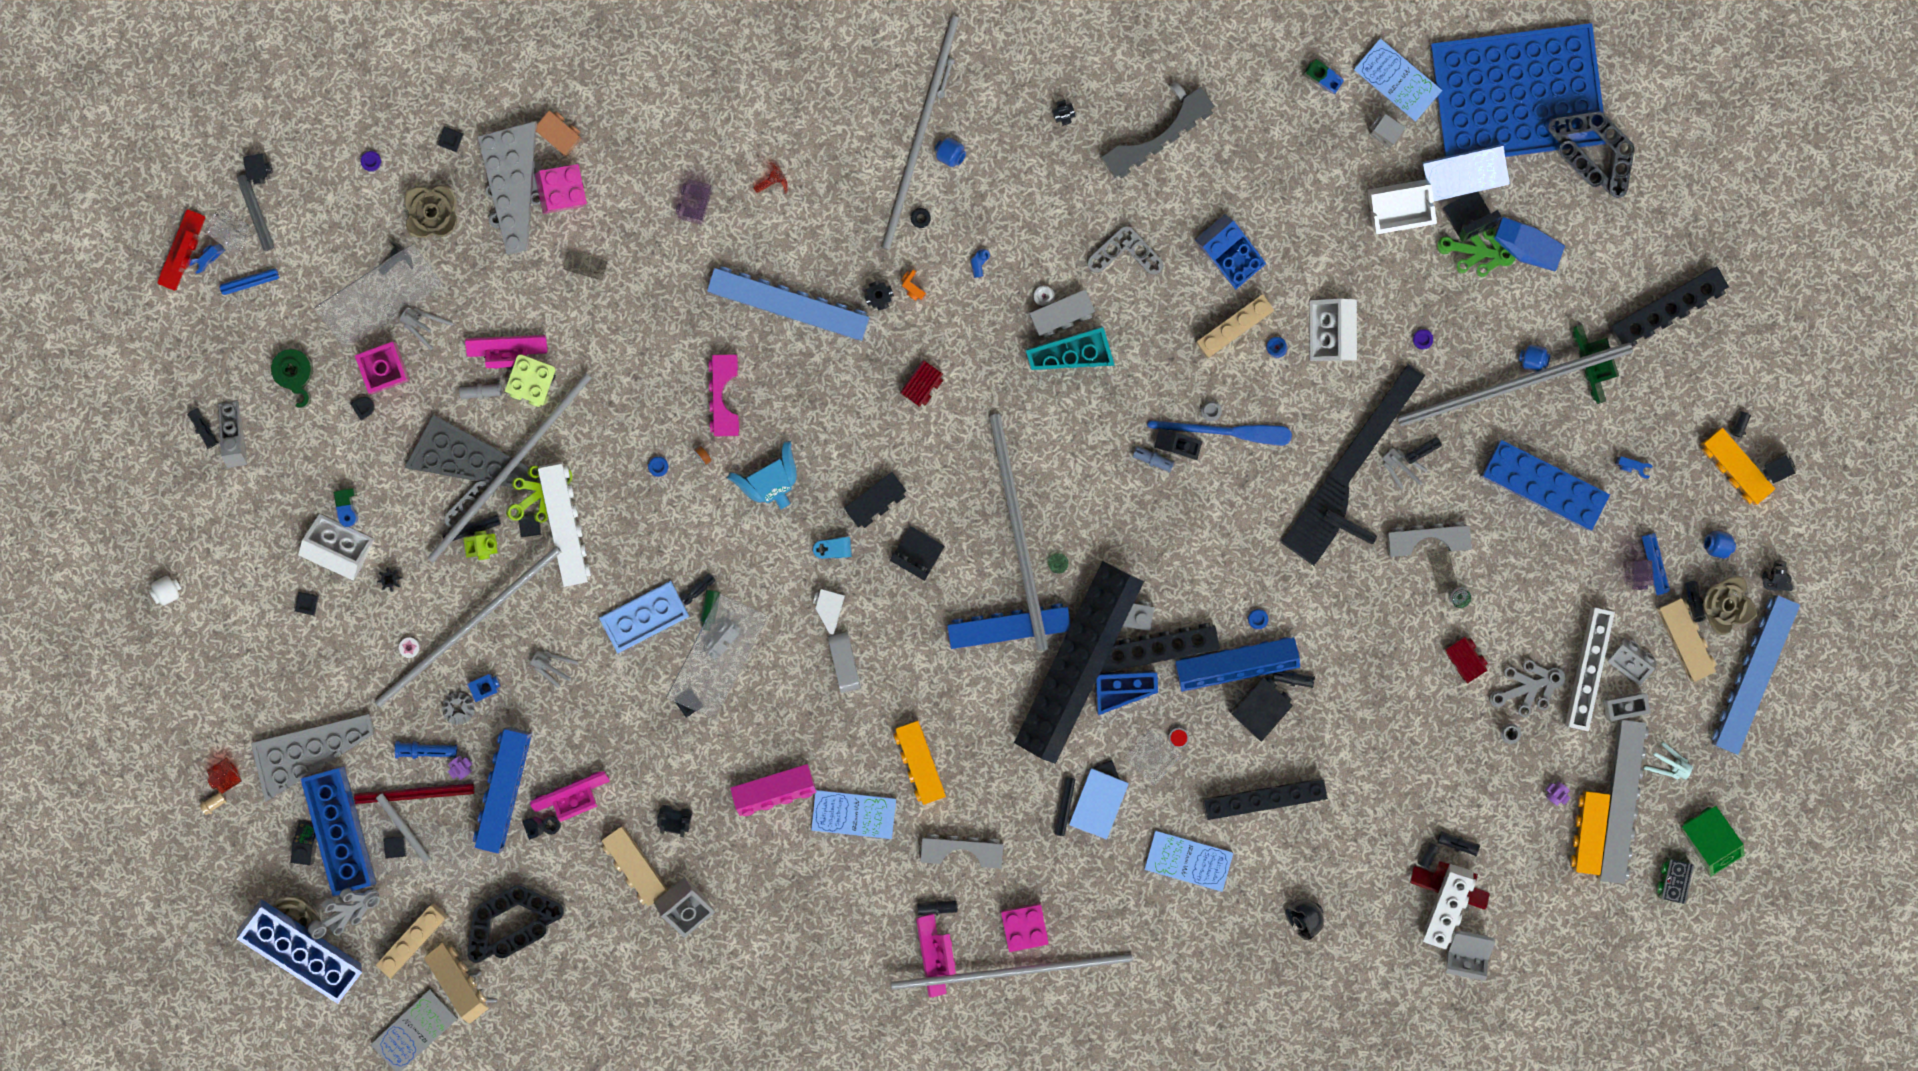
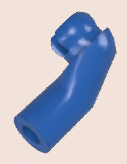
M987 249L978 250L971 259L974 278L984 276L982 265L990 258V252Z

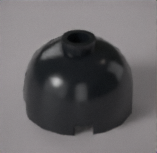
M1299 899L1286 907L1288 908L1285 910L1287 920L1292 928L1295 923L1300 931L1298 935L1304 940H1311L1322 930L1324 926V911L1318 903L1315 904L1307 899Z

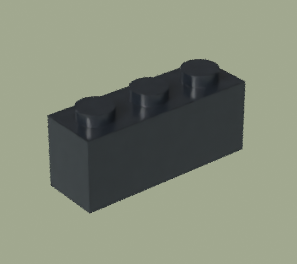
M891 472L848 504L844 510L858 528L860 526L866 528L874 522L872 517L876 514L881 516L890 509L888 505L893 501L897 504L906 497L904 493L907 490L894 473Z

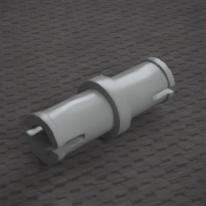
M480 383L477 386L460 387L459 393L461 400L469 398H479L481 400L484 397L502 396L501 383L491 385Z

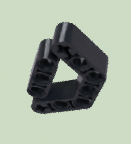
M1597 109L1553 115L1546 119V130L1558 141L1555 147L1556 152L1586 183L1592 187L1602 186L1614 198H1622L1626 195L1635 147L1604 113ZM1600 115L1599 123L1593 125L1592 117ZM1580 118L1579 126L1573 128L1571 125L1572 120ZM1555 121L1559 124L1566 125V127L1563 125L1557 126L1556 130L1552 128V126L1555 125ZM1613 129V137L1607 139L1605 136L1607 130ZM1594 131L1612 150L1607 176L1567 135ZM1627 143L1628 149L1626 152L1620 153L1619 148L1621 144ZM1565 144H1570V151L1564 154L1562 147ZM1579 158H1584V165L1577 168L1576 161ZM1623 163L1624 170L1617 173L1616 166ZM1593 172H1598V179L1591 182L1590 175ZM1618 184L1620 186V189H1616V191H1614L1613 187H1617Z
M516 884L481 903L473 912L467 951L469 960L479 963L492 955L503 959L538 941L547 934L549 924L564 916L566 906L561 901L524 884ZM520 888L524 891L522 899L515 896V889ZM534 897L542 899L543 904L541 907L534 906ZM498 898L505 899V908L497 906ZM549 901L550 904L548 906L551 908L558 906V911H560L561 913L554 915V911L552 909L547 908L546 911H544L543 909L547 906V903ZM517 905L542 915L541 918L489 945L493 918ZM480 908L488 910L489 915L487 918L479 915ZM535 924L542 925L544 929L542 934L534 932ZM477 928L485 930L486 935L484 938L476 935ZM517 934L525 936L526 941L524 944L516 941ZM484 942V944H481L479 947V952H481L482 955H480L477 958L476 954L473 953V951L477 949L478 943ZM500 943L506 944L508 947L507 953H501L498 950Z

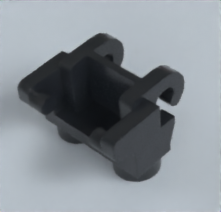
M1774 561L1771 574H1773L1772 579L1767 578L1768 573L1766 571L1762 574L1765 589L1774 591L1793 590L1792 577L1787 573L1786 561Z
M662 805L657 817V827H660V834L671 832L680 834V837L684 838L685 832H689L693 812L690 809L677 811L673 810L671 806Z

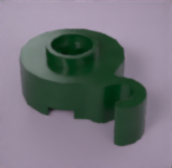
M295 349L283 350L272 361L271 375L279 386L290 389L294 394L304 395V401L296 403L295 406L297 408L308 407L312 399L310 393L304 387L313 375V363L309 356L302 351ZM290 364L297 367L293 375L288 372Z

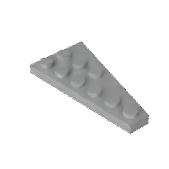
M536 121L478 136L507 255L528 250L530 202L534 175V148L536 147Z
M371 715L359 716L251 743L265 802L375 734Z

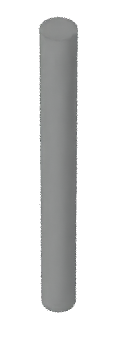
M383 793L377 796L378 802L422 861L425 863L429 860L430 856Z

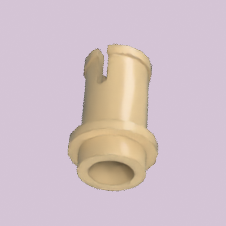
M219 791L208 800H203L199 806L205 815L212 814L213 810L226 803L227 800Z

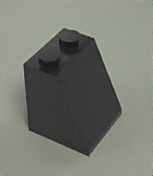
M1262 677L1229 712L1261 742L1293 707L1290 703L1292 699L1284 691L1279 693L1275 689L1278 685L1269 677L1267 679Z

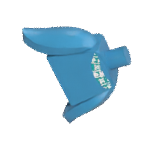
M792 441L783 443L781 450L782 460L781 458L748 476L747 479L732 472L729 473L726 479L732 481L747 497L755 502L769 503L775 500L780 510L787 507L791 503L785 493L792 490V486L796 483L797 479L796 465L791 450Z

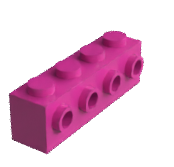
M808 764L730 788L739 816H750L755 811L770 810L775 805L789 804L794 799L809 798L814 793H817Z

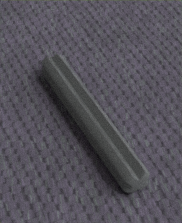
M242 174L237 177V181L264 251L272 250L274 244L252 185L247 181L246 174Z

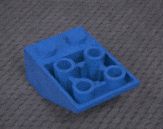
M1226 214L1194 240L1235 290L1266 265V262L1235 221Z

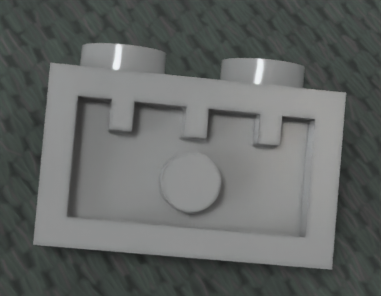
M1139 600V604H1133L1123 626L1150 631L1155 607H1151V602Z
M1627 638L1622 640L1621 645L1608 659L1611 665L1639 686L1655 670L1657 664L1655 657L1651 653L1644 652L1635 641L1628 640Z

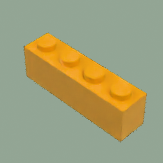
M1718 428L1701 443L1703 446L1702 452L1709 459L1712 457L1716 461V468L1722 474L1726 473L1729 476V483L1735 489L1739 488L1742 491L1743 495L1741 496L1749 505L1751 503L1758 505L1775 490V487L1766 479L1724 428Z
M919 720L897 727L896 733L893 735L897 745L901 744L903 752L900 754L903 763H908L910 771L907 774L910 782H915L917 790L914 793L917 801H922V804L925 805L945 798L946 794Z
M1583 790V794L1579 795L1578 807H1581L1580 815L1576 816L1575 826L1578 827V834L1574 835L1573 847H1576L1575 855L1571 856L1570 866L1573 867L1575 872L1600 875L1610 794Z

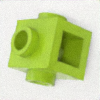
M479 531L474 532L475 536L463 538L466 558L478 556V560L490 559L492 554H498L495 534Z

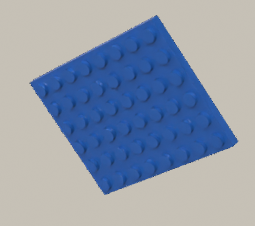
M1592 23L1431 44L1435 84L1442 90L1437 100L1445 157L1500 144L1503 145L1505 157L1556 151L1555 147L1558 141L1545 128V121L1548 117L1597 109L1604 113ZM1594 115L1592 117V124H1598L1600 115ZM1580 118L1572 120L1571 125L1573 128L1579 126ZM1555 121V125H1553L1552 128L1556 130L1557 126L1563 125L1566 127V125L1559 124ZM1594 131L1567 135L1579 148L1606 145ZM1565 144L1562 150L1571 149V145Z

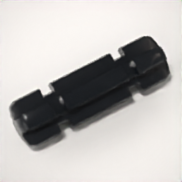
M1435 437L1405 454V459L1409 464H1412L1433 452V450L1440 448L1442 443L1438 437Z
M710 573L706 574L702 581L699 580L688 590V593L685 592L680 597L681 601L685 605L690 604L693 598H697L707 589L708 585L711 586L716 581Z

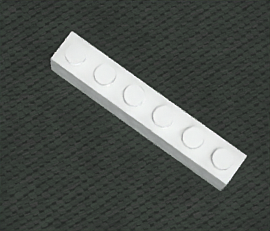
M563 461L539 466L538 472L554 545L558 546L562 551L557 555L563 586L588 582V576H591L589 564L585 565L584 561L587 552L585 544L581 545L579 538L583 537L581 525L576 524L575 517H578L576 505H572L571 498L574 497L572 485L568 486L567 478H570L568 466H564Z
M1593 607L1590 609L1565 722L1567 727L1589 731L1615 612Z

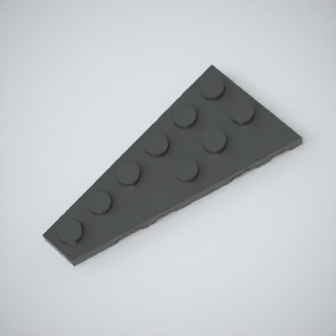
M433 415L404 468L479 482L484 481L491 484L512 457ZM519 462L501 483V486L512 487V480L516 477L530 482H536L538 478L530 477L528 475L529 466ZM533 469L532 474L536 475L537 471ZM520 480L516 481L517 487L521 486Z

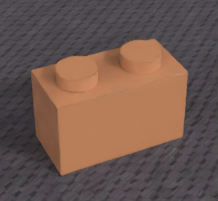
M548 111L537 124L536 132L567 157L581 141L582 138L578 136L580 131L572 124L569 127L564 124L565 118L557 111L554 114Z

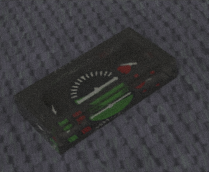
M569 250L563 270L603 281L608 261Z
M1449 550L1428 555L1438 594L1458 589Z

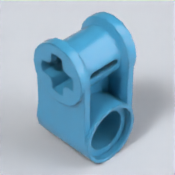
M850 537L818 541L813 546V553L821 559L852 557ZM820 544L828 548V551H825L823 556H821L820 552H816V548H819Z

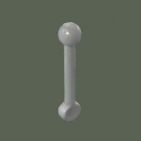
M952 57L947 59L948 65L940 91L937 92L938 98L945 96L944 89L950 69L955 63Z

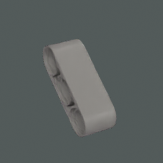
M848 632L828 636L841 693L861 689Z

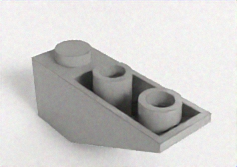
M239 401L218 404L221 457L227 468L247 465V452Z

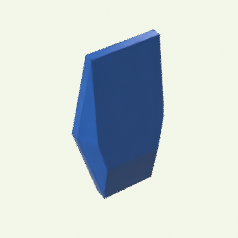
M1505 217L1501 218L1494 239L1518 261L1554 272L1557 270L1565 245L1536 227Z

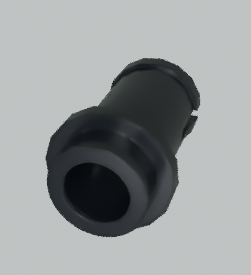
M1739 411L1735 424L1730 430L1731 435L1742 438L1743 435H1746L1745 430L1751 415Z
M1431 842L1425 845L1426 849L1418 861L1419 865L1430 869L1436 854L1440 853V847Z

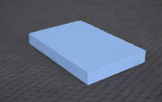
M1091 768L1069 825L1107 840L1129 782Z

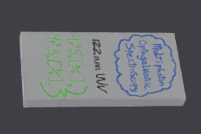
M430 989L382 1033L371 1046L395 1071H402L452 1025L458 1017Z

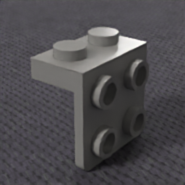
M1456 931L1447 952L1446 973L1486 981L1488 960L1494 948L1495 939L1486 935Z

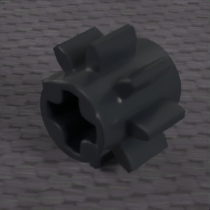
M1066 100L1056 102L1057 107L1052 108L1056 123L1061 122L1062 126L1071 124V118L1076 117L1072 103L1066 104Z
M387 567L386 573L379 572L382 577L377 583L384 585L382 590L389 587L390 592H394V586L401 587L399 580L403 579V577L397 575L398 569L391 572L390 567ZM393 575L392 580L394 581V583L387 584L388 579L386 578V576Z

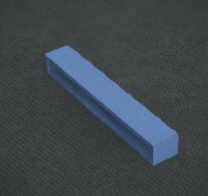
M722 266L719 269L714 268L707 290L709 293L863 341L870 319L866 316L867 312L858 309L851 312L847 310V306L839 303L832 306L827 304L828 300L816 297V300L808 298L809 294L797 291V294L789 292L790 288L779 284L776 288L770 286L769 281L760 278L758 282L751 280V276L739 272L738 276L732 274V270Z
M1774 595L1773 598H1769L1767 601V613L1765 617H1761L1758 623L1760 630L1758 635H1754L1751 640L1750 646L1752 649L1750 654H1746L1743 659L1742 673L1739 672L1736 676V688L1734 692H1730L1727 698L1729 705L1727 710H1723L1720 715L1719 721H1721L1719 729H1715L1712 734L1711 740H1714L1712 745L1739 755L1800 604L1778 595Z

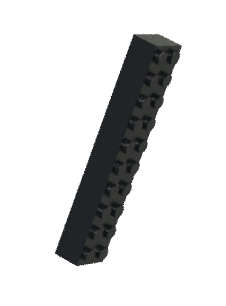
M1105 561L1101 562L1014 741L1016 745L1040 759L1056 764L1145 581Z

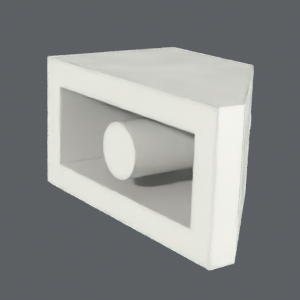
M821 589L820 593L816 592L813 604H817L815 609L829 634L834 635L845 595Z

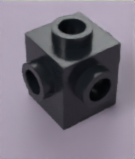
M880 280L868 284L867 294L864 295L867 305H872L873 310L877 308L878 311L890 307L889 303H892L891 297H894L891 286H886L885 282L880 283ZM877 291L882 292V298L877 299L875 293Z

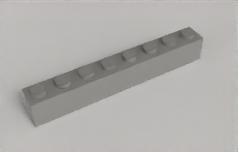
M1619 719L1609 789L1610 802L1601 873L1597 878L1600 881L1625 884V879H1629L1630 868L1627 867L1628 859L1631 860L1632 858L1630 842L1635 836L1633 820L1637 819L1638 808L1635 805L1636 799L1640 798L1641 792L1638 783L1639 779L1643 777L1641 761L1645 759L1646 747L1643 746L1644 739L1648 738L1649 728L1646 727L1647 723Z

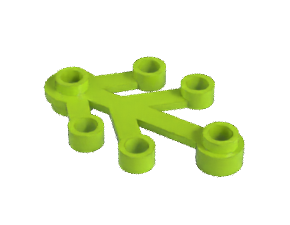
M533 465L528 468V475L530 477H539L538 466ZM534 468L537 469L536 475L532 474V470ZM570 469V478H567L568 485L572 481V472ZM519 477L512 480V487L514 489L535 490V492L519 504L509 505L506 509L507 517L515 521L520 520L524 515V510L540 499L539 509L535 512L534 518L537 522H545L548 514L541 483L524 481L523 478ZM517 480L521 481L520 487L516 486ZM513 508H515L517 511V513L514 516L511 515V510ZM540 513L544 514V518L542 520H539L538 515Z

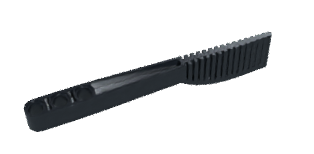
M1410 363L1407 364L1403 373L1401 372L1394 382V386L1384 396L1379 407L1375 409L1374 414L1372 413L1281 543L1311 565L1315 566L1340 529L1323 520L1325 511L1330 510L1345 518L1349 502V482L1425 377L1424 373Z

